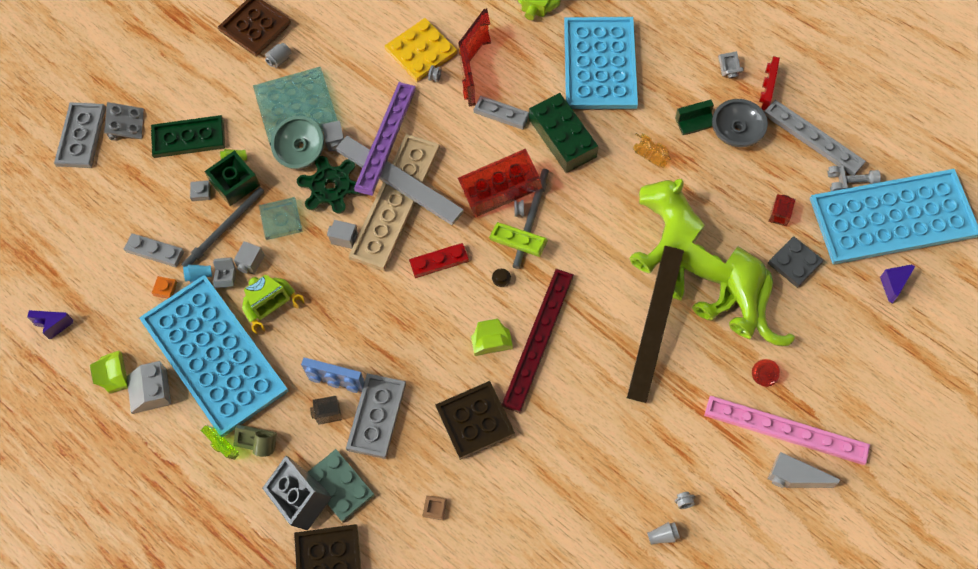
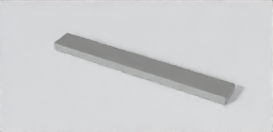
M346 136L336 147L338 153L362 168L370 151L349 136ZM386 162L380 176V180L452 226L464 213L463 209L390 162Z

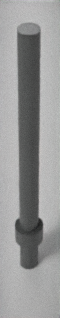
M542 169L540 178L536 181V191L523 231L531 233L542 193L546 190V180L549 173L547 169ZM517 250L513 268L520 269L524 256L523 251Z
M259 187L198 248L195 247L190 252L191 255L181 265L183 267L188 266V264H193L196 260H199L204 255L203 253L264 193V190Z

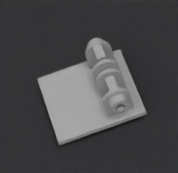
M107 102L104 133L107 134L110 140H116L118 136L142 139L144 108Z

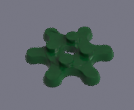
M319 156L315 161L317 172L311 176L300 175L297 178L299 187L311 190V196L306 199L305 207L314 211L321 204L328 203L332 206L333 212L342 214L346 208L343 201L344 197L349 194H361L354 190L357 181H352L349 178V174L355 168V163L347 159L340 166L333 167L329 164L327 157ZM328 183H335V188L326 189V185Z

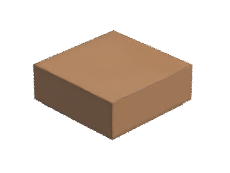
M426 495L422 516L443 521L447 499Z

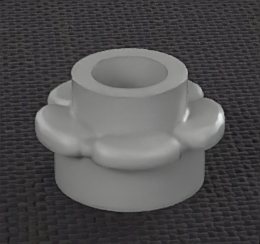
M689 492L680 493L677 495L678 498L675 499L679 509H687L695 505V496L690 495Z

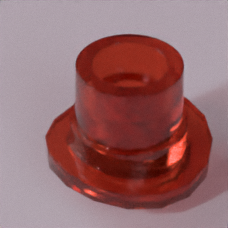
M762 359L754 364L751 374L757 384L769 387L778 381L780 370L774 361Z

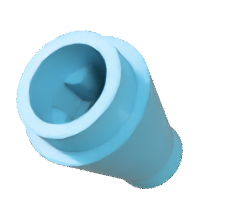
M188 264V266L183 267L185 282L190 281L192 283L203 275L212 277L211 265Z

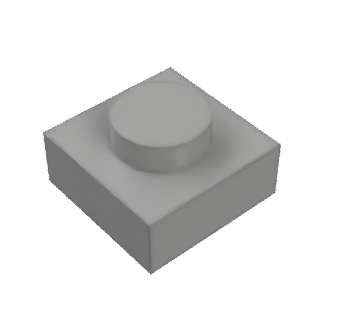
M209 180L190 183L191 201L210 200L211 184Z

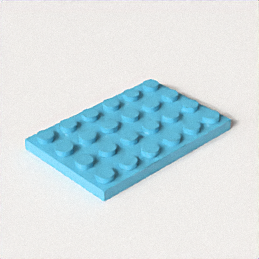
M564 17L566 102L571 109H637L638 97L633 17Z

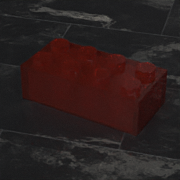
M526 148L458 178L474 217H478L542 189L541 179Z

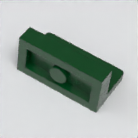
M711 99L677 109L675 119L682 135L713 128L712 110L714 104Z

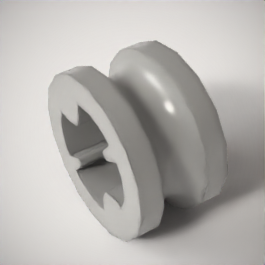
M432 65L429 70L428 80L438 82L441 76V67L435 68Z
M514 200L515 217L517 215L524 216V200L520 202Z

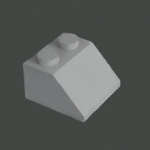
M160 361L140 365L127 376L132 414L171 405L167 369Z

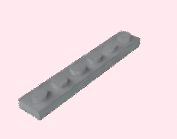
M774 100L764 113L768 119L838 167L844 165V170L848 174L855 175L866 162L777 100Z

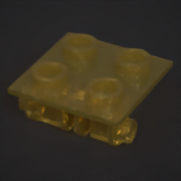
M636 133L635 135L640 143L634 145L633 150H635V153L647 159L653 151L648 161H652L659 168H664L667 164L666 158L671 160L667 148L660 143L655 145L651 141L652 139L643 133L641 136Z

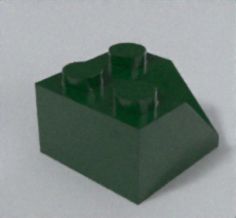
M235 150L204 171L210 183L229 206H232L260 186L254 172Z

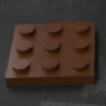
M246 0L218 26V29L257 57L291 24V20L263 0Z

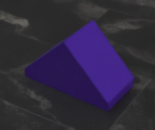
M914 265L885 269L880 276L890 303H893L900 294L915 268Z

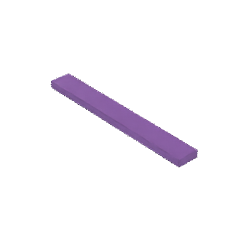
M398 82L354 187L355 192L373 196L415 93L416 86Z

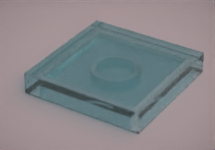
M295 197L259 205L266 240L303 232Z

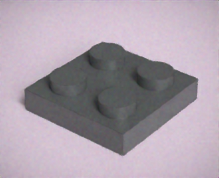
M793 236L769 260L768 264L798 288L822 264L823 259Z

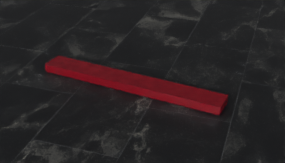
M555 269L502 402V407L521 413L574 274Z

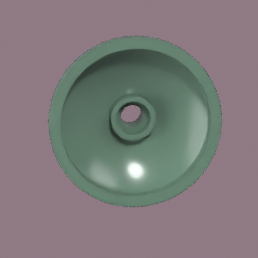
M292 116L283 120L275 128L271 137L273 156L281 165L290 169H302L310 166L319 158L324 147V135L320 126L306 116ZM303 143L304 146L299 148V145Z

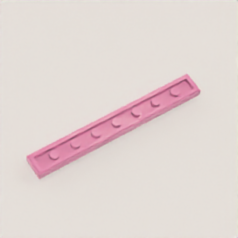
M714 396L709 397L704 415L706 417L861 465H865L867 462L870 444Z

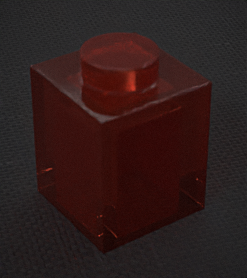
M777 194L768 222L787 227L796 199L790 198L788 195Z

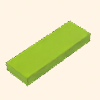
M499 222L496 223L489 236L491 241L538 257L541 256L548 242L545 237Z

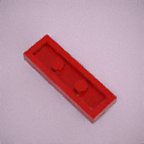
M773 56L771 63H767L765 73L768 76L764 77L762 88H765V91L761 92L759 102L762 103L761 109L764 111L770 106L780 57Z
M460 243L411 258L409 262L414 277L419 278L467 263L469 258L464 244Z

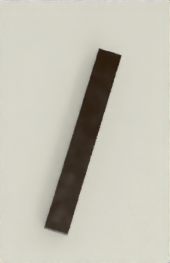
M664 246L627 399L647 403L684 250Z

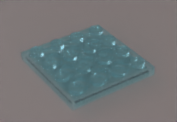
M321 67L253 85L270 146L275 128L289 117L306 116L311 118L320 126L322 131V124L338 121Z

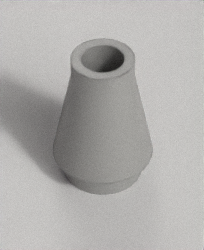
M667 522L653 531L647 532L651 545L672 543L680 539L675 522Z

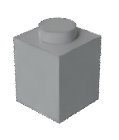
M340 120L322 124L328 152L336 151V147L344 139Z
M334 220L327 232L331 244L350 249L353 248L358 235L355 224Z
M244 241L234 258V262L239 271L246 274L248 272L255 274L265 255L261 247Z

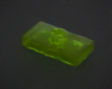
M205 425L200 430L212 442L210 445L215 451L221 452L226 458L233 460L239 456V452L224 437H220L214 427Z

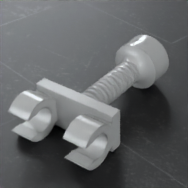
M844 165L840 167L831 166L829 171H827L829 178L839 177V182L831 184V191L847 189V183L868 181L870 184L880 183L881 180L879 170H870L869 174L845 176Z

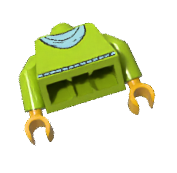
M264 275L259 279L253 277L249 280V286L244 289L246 296L243 298L242 309L248 321L253 324L252 331L258 335L256 328L261 326L265 332V327L257 321V318L259 320L263 319L291 300L289 297L292 298L293 306L299 308L295 301L301 300L304 304V298L302 295H296L294 293L295 290L285 279L271 278L268 275Z

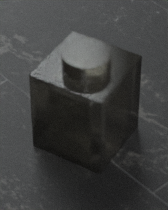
M337 396L313 400V407H310L312 419H315L318 425L342 420L340 403Z

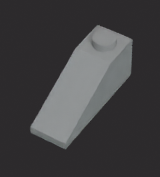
M782 452L776 457L768 476V480H771L772 484L780 488H834L840 481V479Z

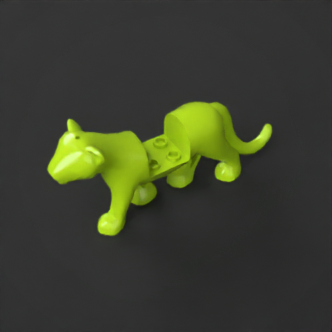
M677 179L674 182L666 180L641 187L639 204L659 214L665 226L661 241L648 255L642 252L632 254L629 258L632 265L645 273H651L656 265L660 263L665 245L684 250L674 289V299L682 300L684 296V270L686 269L705 280L720 284L718 301L713 304L707 302L695 303L692 309L696 315L706 320H713L719 314L730 310L738 302L743 318H733L729 322L731 330L744 338L751 339L757 327L759 334L773 345L789 346L795 340L793 334H787L786 336L777 335L768 327L765 311L772 292L773 279L770 271L766 269L762 261L737 246L727 262L724 263L718 256L706 252L701 245L694 244L703 231L705 224L694 213L681 192L684 185L682 179Z

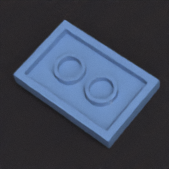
M303 358L301 366L310 381L320 383V381L326 382L334 388H339V386L345 387L353 393L362 392L365 381L361 372Z

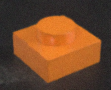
M157 276L152 290L153 296L170 298L173 296L178 282L176 279Z

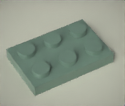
M336 449L307 472L330 494L332 498L327 504L342 523L375 496Z

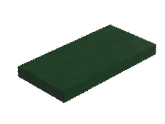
M218 115L152 124L151 143L153 158L224 149L223 116Z

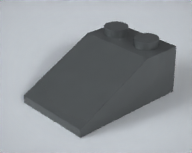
M289 456L284 457L262 488L291 526L307 531L332 498L317 480Z

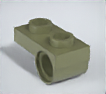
M237 425L235 427L233 446L253 450L254 455L266 457L275 451L277 432Z

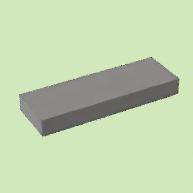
M483 96L479 97L473 109L475 114L522 130L529 118V112Z

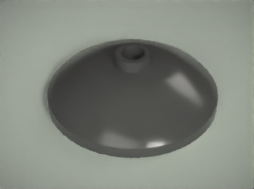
M731 99L723 102L717 107L712 118V127L717 137L724 143L734 147H749L758 143L764 137L768 126L764 111L757 104L745 99Z

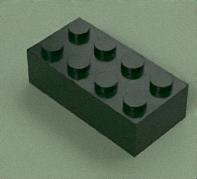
M561 93L529 108V121L565 173L597 158L598 145Z

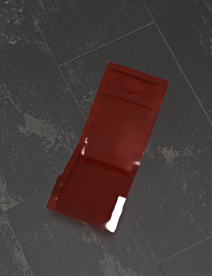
M487 8L483 9L458 42L460 66L463 76L464 100L468 101L469 107L476 105L470 61L482 45L491 44L488 27L490 19Z

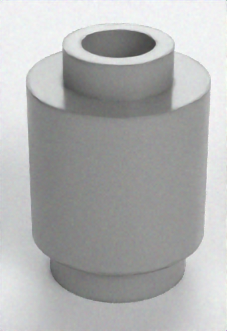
M285 43L277 44L265 54V61L270 67L277 68L289 58L291 50Z

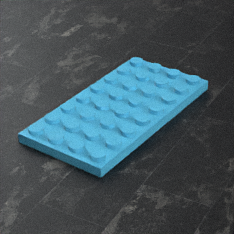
M955 169L820 193L810 197V202L833 265L978 237V224Z
M205 275L139 317L221 438L233 431L237 425L243 424L289 392Z

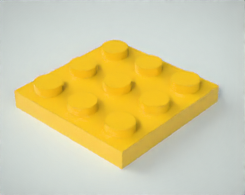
M426 18L385 45V50L416 82L429 74L432 65L435 68L440 67L458 54L457 49Z

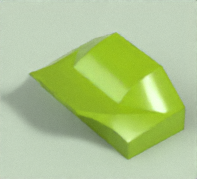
M498 318L477 323L475 333L471 336L475 356L513 349L510 331L503 326Z
M120 350L102 356L98 361L90 364L93 384L105 388L109 394L128 388L123 355Z

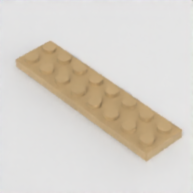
M406 134L392 164L424 184L440 149V145ZM383 182L349 254V259L384 271L415 202Z

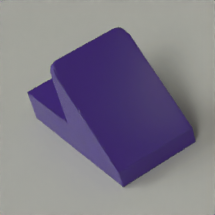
M29 310L27 316L33 325L44 327L43 334L48 339L54 338L73 324V319L66 312Z

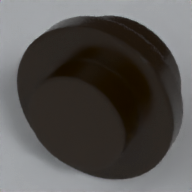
M497 269L492 274V281L498 287H505L510 283L511 275L506 269Z

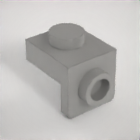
M737 51L718 55L722 76L728 75V78H734L744 71L743 67L740 68Z
M233 258L214 259V288L234 286L236 270Z

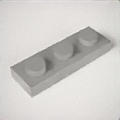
M133 233L124 247L127 253L176 268L184 253L182 248Z

